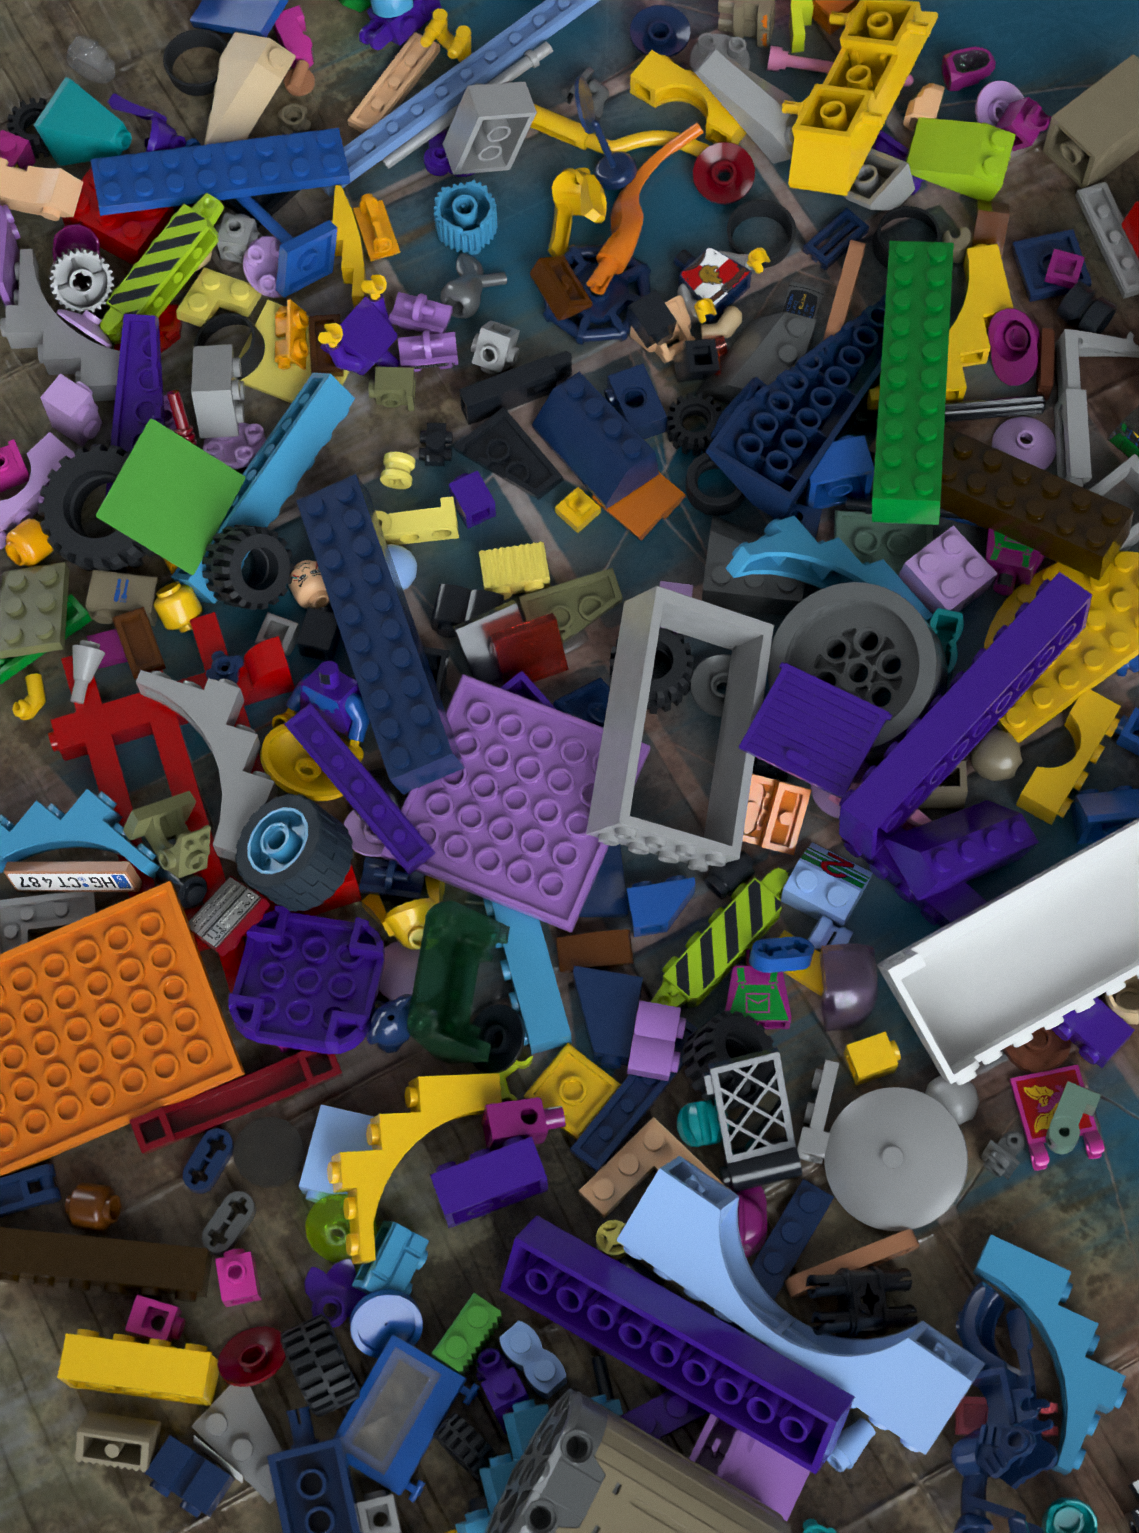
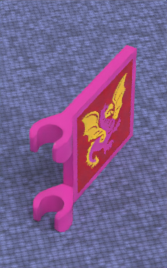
M1078 1064L1014 1077L1009 1080L1028 1144L1031 1164L1036 1171L1046 1169L1049 1163L1048 1152L1044 1145L1046 1143V1133L1067 1082L1069 1081L1085 1088ZM1083 1113L1078 1126L1080 1136L1083 1135L1087 1156L1089 1159L1100 1158L1105 1147L1097 1130L1094 1116Z

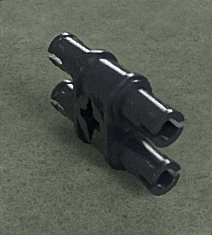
M869 1266L867 1269L857 1270L840 1268L835 1274L809 1275L806 1280V1286H820L807 1290L809 1297L815 1299L818 1297L837 1296L839 1311H816L812 1314L811 1323L825 1322V1324H820V1326L812 1327L814 1334L820 1336L823 1334L843 1333L845 1336L852 1338L858 1334L867 1333L883 1335L889 1329L911 1328L915 1326L918 1316L904 1317L911 1313H917L915 1306L907 1304L904 1306L887 1307L885 1292L909 1291L912 1287V1280H899L903 1279V1277H911L910 1271L907 1268L881 1270L877 1266Z

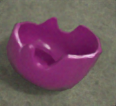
M80 224L66 225L54 236L52 248L53 261L57 260V256L61 258L62 252L67 254L68 249L73 252L74 248H78L79 251L81 248L90 249L98 253L100 257L99 239L88 227ZM78 273V274H76L75 276H81V275H83V274H82V273Z

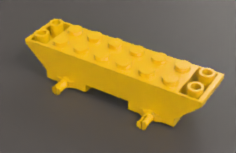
M859 0L857 6L849 13L831 12L829 23L831 25L845 26V29L839 38L841 50L823 84H815L810 95L804 101L784 100L782 104V112L784 114L798 115L792 127L794 143L788 182L789 187L843 196L848 195L927 38L930 36L929 34H931V30L938 18L937 12L922 11L920 2L908 0Z

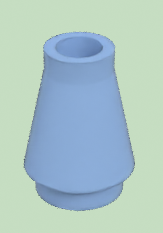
M859 1418L854 1424L842 1430L834 1450L826 1461L839 1472H843L846 1468L851 1469L869 1440L876 1434L871 1424L865 1419Z

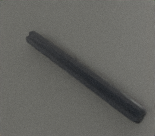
M1040 394L949 402L945 404V422L1042 414L1046 407L1045 398ZM878 409L857 410L854 415L856 429L877 428Z

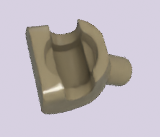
M967 226L960 228V236L958 238H952L949 230L942 235V242L954 243V263L964 262L966 250L971 248V233Z

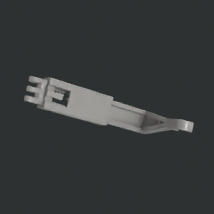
M1065 329L1055 344L1058 401L1053 409L1057 476L1083 488L1087 485L1086 482L1091 480L1092 474L1086 390H1081L1079 357L1124 356L1139 358V346L1134 343V335L1131 332L1124 339L1080 330Z

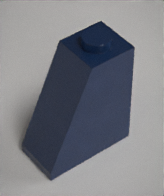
M574 966L573 982L594 1060L600 1061L601 1066L611 1069H619L621 1065L628 1066L638 1005L641 998L643 977Z

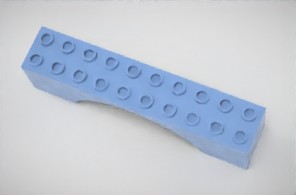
M681 1156L659 1168L616 1240L624 1246V1251L631 1257L639 1260L643 1259L654 1266V1272L666 1280H674L684 1287L683 1291L690 1298L696 1301L703 1300L713 1307L714 1313L722 1320L736 1323L744 1329L746 1335L760 1343H765L779 1354L855 1396L851 1408L857 1407L868 1415V1419L873 1425L882 1430L889 1429L899 1436L900 1442L906 1448L914 1452L920 1451L926 1455L985 1363L924 1321L900 1333L881 1338L853 1339L831 1334L815 1335L812 1327L802 1323L782 1309L768 1295L754 1275L745 1256L738 1228L739 1196Z

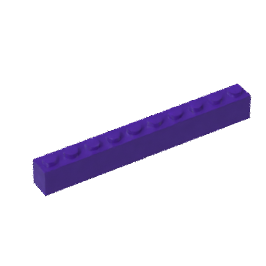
M901 827L893 836L906 830ZM842 838V841L845 842L844 847L851 855L856 858L862 857L870 864L869 868L876 877L881 880L887 879L895 886V892L905 902L910 903L912 901L921 909L920 913L924 919L932 925L938 924L942 928L987 903L982 896L965 882L918 901L885 845L872 859H869ZM1095 997L1093 999L1095 1001L1093 1006L1080 1013L1072 1010L1063 1015L1064 1022L1052 1028V1030L1062 1040H1070L1079 1048V1054L1092 1065L1096 1063L1103 1068L1129 1040L1135 1030L1098 997Z

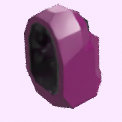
M970 47L944 55L941 67L946 89L948 91H959L964 87L978 84L980 80L991 75L995 69V59L991 52L985 48Z

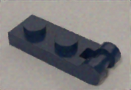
M41 1165L0 1178V1218L40 1205H49L62 1199L60 1189L55 1187L53 1179L56 1176L54 1165ZM38 1181L41 1191L31 1193L29 1184Z

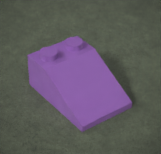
M7 204L0 205V297L5 307L6 305H15L14 290L18 287V281L15 277V262H20V250L16 240L21 238Z

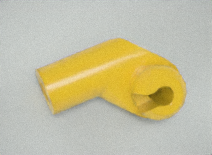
M34 673L25 677L28 695L23 700L20 699L13 704V714L21 720L34 718L46 703L41 674Z

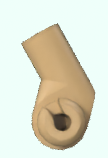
M728 306L724 309V313L717 323L701 324V339L730 338L742 322L741 311L735 306Z

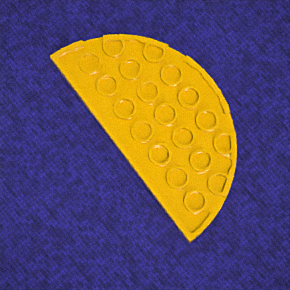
M1118 551L1099 581L1057 562L1036 573L1030 585L1021 584L1016 588L997 611L985 639V649H988L994 642L995 634L1003 625L1009 626L1015 620V614L1020 606L1025 602L1030 604L1033 601L1040 585L1046 579L1051 581L1059 572L1092 594L1086 627L997 722L1001 730L1010 733L1018 743L1077 701L1079 696L1085 691L1093 689L1139 655L1138 552Z

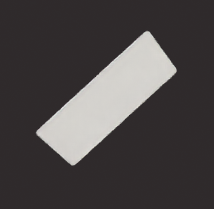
M194 1435L193 1443L242 1483L243 1475Z

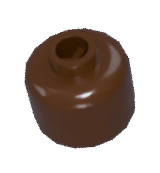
M81 1183L75 1187L72 1194L68 1195L65 1202V1212L69 1215L72 1225L77 1229L105 1231L118 1220L121 1213V1200L109 1185Z

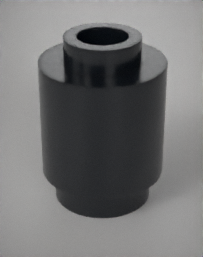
M741 850L740 859L727 862L723 867L713 866L708 871L709 876L704 882L713 894L723 900L727 896H731L740 884L746 883L755 874L753 869L755 863L745 851Z

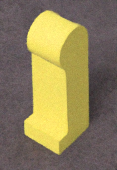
M453 496L440 498L441 507L389 514L383 511H376L386 543L402 545L459 538L457 513Z

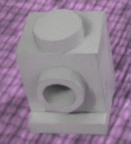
M385 1490L365 1494V1501L357 1503L363 1533H402L396 1500L393 1494L386 1496ZM379 1513L386 1514L388 1518L387 1523L382 1527L374 1524V1518Z

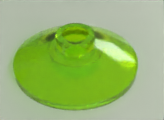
M332 1194L321 1198L310 1209L305 1224L306 1236L311 1247L321 1257L336 1263L345 1259L352 1260V1256H348L346 1250L347 1234H350V1222L344 1216L343 1204L345 1197H348L347 1194ZM374 1219L373 1226H374V1239H375V1237H376V1222H375V1219ZM340 1229L344 1237L339 1238L335 1236L332 1230Z

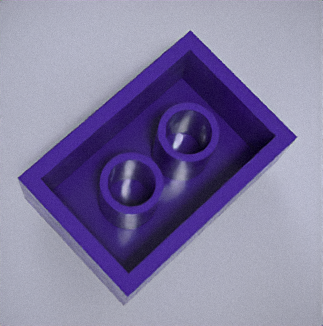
M516 1136L503 1143L504 1147L492 1152H490L489 1148L472 1153L468 1161L460 1164L451 1161L435 1169L436 1173L431 1174L430 1177L449 1229L548 1191L547 1176L532 1137L524 1139L523 1136Z

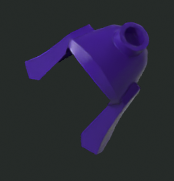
M115 93L107 101L114 110L131 113L144 120H152L150 138H146L144 146L147 147L146 152L186 146L185 138L178 135L176 130L166 123L167 117L160 113L134 104Z

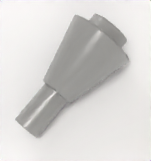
M81 640L80 645L72 646L73 679L75 682L70 701L74 703L84 704L88 683L91 682L105 655L104 651L99 650L100 644Z

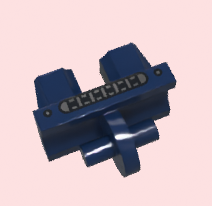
M365 857L359 891L413 901L421 899L425 875L417 871L409 875L396 860L390 859V861Z

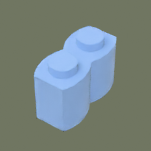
M518 1321L499 1337L504 1356L509 1359L515 1368L524 1371L529 1386L536 1394L549 1399L567 1383L566 1372L562 1363L554 1354L542 1349L538 1335L529 1325Z

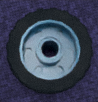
M286 794L285 796L275 797L268 803L260 806V809L252 814L247 824L243 827L236 846L235 860L238 866L237 870L249 886L278 906H283L289 911L295 912L298 910H310L312 907L323 904L326 899L334 895L338 887L344 882V878L351 867V859L353 858L352 837L349 835V830L345 825L306 796Z

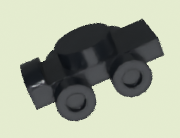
M427 423V431L420 430V443H426V448H419V461H425V466H445V461H452V448L445 447L446 444L453 443V431H446V423Z

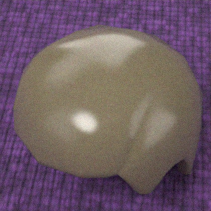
M999 729L990 730L971 751L973 769L982 778L994 782L1015 777V772L1023 761L1019 743L1010 733Z

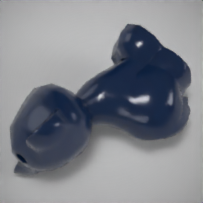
M411 994L401 995L389 1002L376 1000L370 1028L366 1034L369 1044L377 1043L379 1049L386 1053L397 1052L410 1038L414 1026V1015L410 1008L412 1002Z

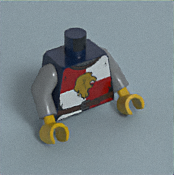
M707 248L697 258L686 249H683L678 253L673 262L674 265L682 270L679 275L677 294L683 297L689 315L697 317L700 323L712 324L723 313L725 308L731 306L750 288L752 274L750 270L754 269L757 274L762 273L764 268L761 263H769L770 259L763 248H756L749 254H737Z

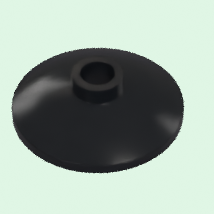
M496 1004L485 1008L477 1015L471 1024L467 1037V1052L472 1064L477 1069L489 1074L501 1073L516 1062L525 1042V1027L519 1013L509 1006Z

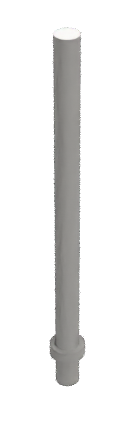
M547 41L533 51L529 49L524 53L525 57L487 84L513 81L531 67L534 69L540 65L539 61L551 54L553 49ZM459 104L383 158L382 162L386 168L390 169L450 126Z

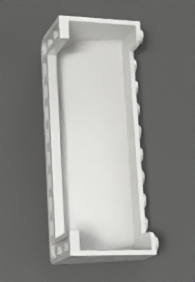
M1139 818L893 954L877 965L945 1081L950 1084L957 1082L958 1085L969 1082L977 1076L975 1070L980 1067L979 1062L982 1061L986 1065L997 1060L1003 1055L1000 1050L1011 1044L1016 1048L1033 1039L1031 1033L1042 1027L1045 1030L1052 1029L1064 1022L1063 1015L1072 1010L1080 1013L1095 1004L1093 1000L1095 997L1104 992L1107 996L1119 992L1126 987L1124 981L1135 975L1139 979Z

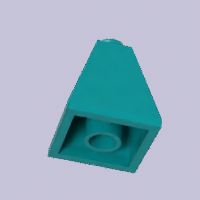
M66 77L34 124L58 165L62 166L89 162L90 159L119 156L123 150L129 148L132 141L131 133L128 132L124 123L74 81Z

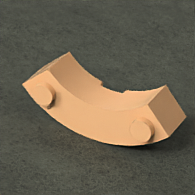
M0 157L1 206L7 204L9 209L41 215L52 221H59L60 217H74L83 181L61 168L28 166L27 171L16 167H8V160Z

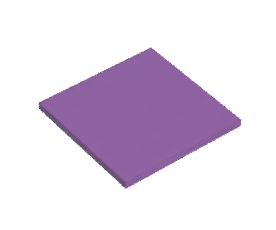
M462 674L447 707L446 715L465 768L420 788L412 789L409 791L401 809V812L436 852L415 871L572 933L609 845L598 842L597 837L586 834L603 727ZM642 742L635 784L650 752V745ZM384 846L381 853L382 858L389 861L390 859L396 860L386 846Z

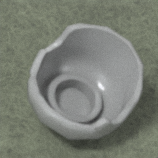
M940 1075L928 1084L925 1094L943 1105L959 1125L974 1118L979 1105V1098L976 1087L970 1081L962 1085H958L957 1082L950 1084Z

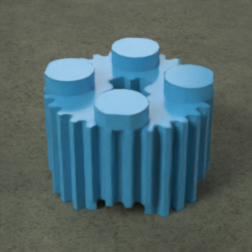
M473 179L471 182H466L465 185L460 182L458 186L453 184L452 188L450 186L442 187L441 192L437 193V197H435L434 219L438 239L444 242L445 246L449 245L451 250L456 248V252L462 250L463 253L469 255L479 254L481 249L485 248V244L489 245L490 239H494V234L497 233L496 229L498 228L495 199L492 198L491 193H488L487 186H482V182L476 183Z

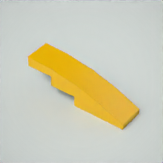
M335 185L332 223L338 227L335 256H342L341 270L344 284H353L352 301L355 308L365 296L367 297V293L361 289L362 282L367 280L362 244L355 217L341 185Z

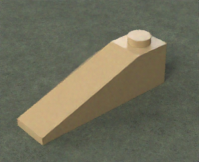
M235 32L219 58L217 83L214 86V100L212 111L209 115L204 145L246 140L296 56L271 38Z

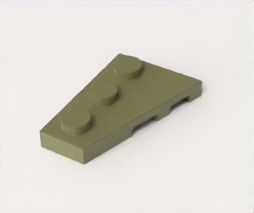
M613 568L519 597V603L539 661L623 600Z

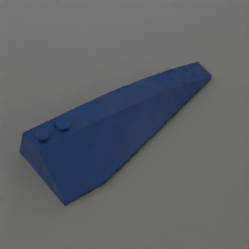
M886 293L876 304L864 309L855 320H850L843 325L841 330L834 336L830 335L801 357L792 368L780 373L771 384L759 389L750 400H745L738 405L706 450V454L755 507L775 519L779 518L782 520L786 517L807 486L809 477L831 443L839 439L868 396L869 389L874 387L881 376Z

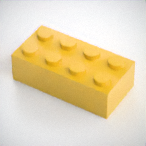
M78 1329L77 1335L67 1333L65 1335L57 1378L70 1388L211 1406L214 1403L219 1371L218 1360L213 1356L212 1352L207 1351L208 1347L187 1343L185 1349H179L171 1346L170 1341L161 1339H150L149 1344H142L135 1341V1337L129 1335L114 1334L112 1340L99 1336L97 1331Z

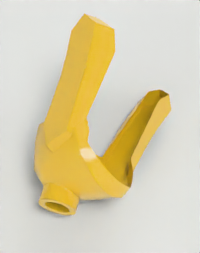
M588 168L565 169L553 181L552 197L555 203V211L548 252L552 257L564 255L567 251L573 216H585L598 224L605 221L607 210L606 196L601 183L595 175H591Z
M429 876L425 877L429 898L404 903L393 908L388 913H386L379 895L369 894L361 901L362 907L382 926L389 938L394 936L403 947L411 950L424 949L433 943L438 934V920L443 919L442 900L445 882Z

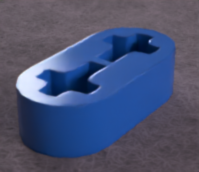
M802 937L761 939L753 943L749 963L754 969L764 973L803 970L810 966L815 948L809 940Z

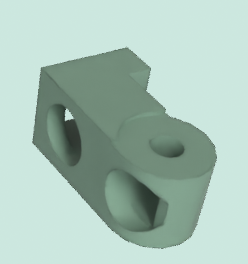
M1069 1081L1067 1082L1046 1133V1144L1051 1151L1062 1155L1068 1154L1074 1149L1080 1136L1078 1125L1082 1115L1085 1113L1093 1116L1101 1097L1100 1094Z

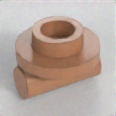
M298 60L296 67L290 70L284 78L286 90L294 96L307 95L315 86L314 75L308 70L309 63L304 60Z

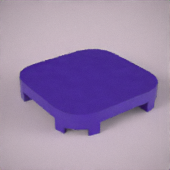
M275 906L274 911L264 914L262 920L256 925L251 926L246 932L248 938L233 993H229L228 1007L236 1030L245 1038L258 1043L324 1054H342L354 1049L365 1039L370 1028L385 967L384 943L379 933L369 925L368 920L356 917L355 922L292 913L283 906Z

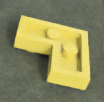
M204 267L176 310L177 319L202 327L208 320L214 317L219 307L249 317L262 295L245 281Z

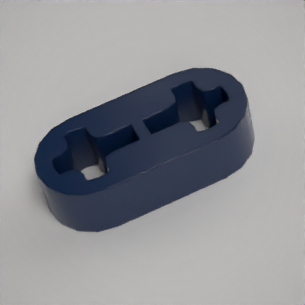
M220 1128L207 1131L183 1170V1180L192 1192L202 1194L210 1191L232 1157L235 1149L234 1142L227 1131ZM220 1138H224L223 1143L226 1149L224 1151L217 1150L212 1159H210L209 1157L213 1151L210 1142L212 1140L218 1142ZM205 1163H207L208 1166L204 1172L208 1177L207 1181H199L195 1185V1180L191 1175L192 1172H200Z

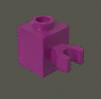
M1026 97L1010 103L995 127L1016 134L1012 151L1032 146L1040 131H1045L1048 128L1052 117L1048 116L1036 101Z

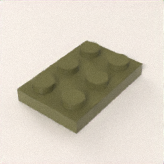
M66 562L3 571L0 597V659L64 650L70 572Z

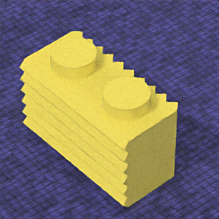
M540 541L539 543H527L525 545L521 544L519 546L514 545L512 547L507 546L506 548L501 547L499 549L479 551L484 590L504 596V600L512 597V594L524 592L525 594H530L550 587L544 542Z

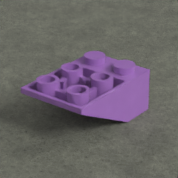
M710 1414L689 1457L694 1462L780 1513L786 1522L810 1473L809 1470L713 1414Z

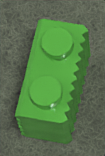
M473 1293L432 1352L433 1358L465 1377V1371H470L469 1365H474L473 1359H478L477 1353L482 1352L481 1347H486L485 1341H490V1335H495L494 1329H499L498 1323H503L501 1311L476 1293Z

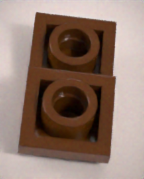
M629 929L599 931L556 938L559 969L562 973L573 972L574 966L607 969L634 964Z

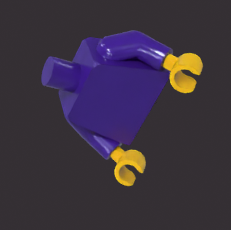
M372 275L371 280H364L361 284V289L363 292L370 294L368 298L365 296L340 325L338 323L325 324L324 328L327 332H321L318 336L319 342L322 343L320 348L331 356L334 365L339 369L364 376L374 364L378 367H398L400 365V361L387 350L398 336L393 329L391 321L388 319L389 316L382 294L386 289L387 283L382 275Z

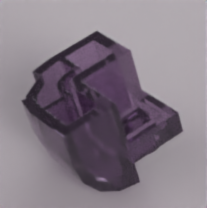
M864 944L822 946L819 958L823 983L821 1005L825 1032L841 1031L858 1027L869 1018L878 999L879 981L874 948Z

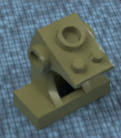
M190 791L131 811L123 832L129 841L145 836L158 856L159 863L164 870H168L177 878H181L207 868L208 855L210 854L211 827L206 825L194 832H190L187 828L185 821L188 820L196 803ZM175 839L176 844L172 845L168 840Z

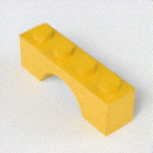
M651 50L630 75V93L654 108L673 101L689 103L698 108L706 119L705 139L714 144L729 142L738 145L747 134L693 71L681 68L669 57Z
M1091 689L1082 693L1064 724L1073 737L1076 749L1075 757L1059 767L1044 768L1037 766L1021 792L1016 806L1052 825L1057 815L1064 818L1073 800L1068 798L1073 788L1080 791L1089 776V773L1084 771L1089 761L1093 764L1097 763L1105 749V746L1100 744L1104 736L1107 735L1110 738L1113 736L1120 722V719L1116 718L1121 706Z

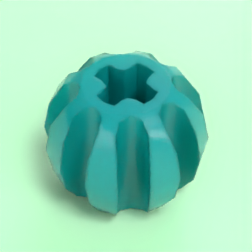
M712 1100L689 1103L680 1109L677 1117V1131L686 1145L702 1147L721 1142L716 1109Z

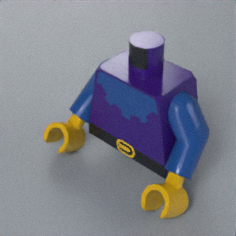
M323 662L314 672L305 674L297 683L286 703L287 711L272 719V727L275 728L281 725L283 721L286 723L297 712L311 703L341 739L349 742L347 747L361 762L364 758V753L359 744L364 742L370 720L357 681L339 672L338 665L335 662Z

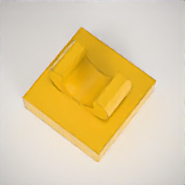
M577 487L555 506V513L575 532L579 533L601 513V507L583 490Z

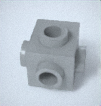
M225 213L221 225L217 224L215 228L219 235L217 245L221 259L242 264L247 247L254 240L261 237V233L257 230L255 219L244 214L232 215Z
M492 320L481 327L480 333H477L471 345V352H474L472 363L481 366V370L489 374L503 373L510 366H514L519 355V348L516 347L520 330Z

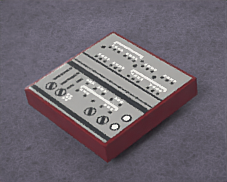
M230 876L188 922L193 936L223 957L238 946L240 938L251 926L256 925L262 920L264 912L270 907V904L264 897Z

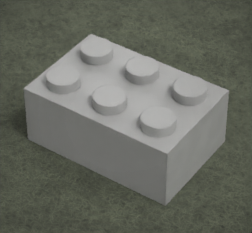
M507 81L497 84L483 85L478 83L467 86L442 144L453 175L511 169L537 113L526 82Z

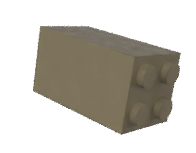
M1135 54L1131 55L1051 118L1043 152L1081 188L1095 185L1139 151V58Z

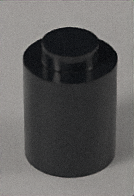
M160 866L156 873L158 885L168 881L173 882L183 907L197 905L206 895L207 882L197 872L177 878Z

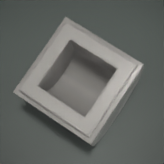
M267 612L255 643L258 644L279 636L284 654L289 656L296 645L300 626L296 622Z

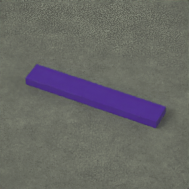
M311 703L284 724L409 875L436 853Z

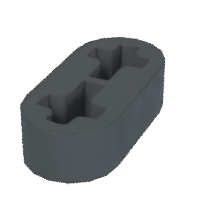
M243 1191L230 1193L204 1228L202 1242L204 1247L208 1248L213 1255L223 1256L224 1252L232 1250L254 1219L256 1205L248 1193ZM243 1200L246 1201L244 1206L248 1210L245 1215L239 1213L232 1222L229 1221L234 1214L231 1205L234 1202L240 1204ZM228 1225L229 1227L224 1233L227 1242L224 1245L218 1243L213 1247L214 1241L210 1237L213 1232L220 1234L224 1227Z

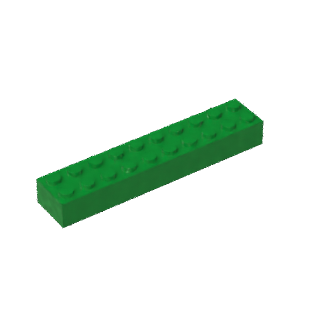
M890 241L872 496V522L939 525L954 243Z

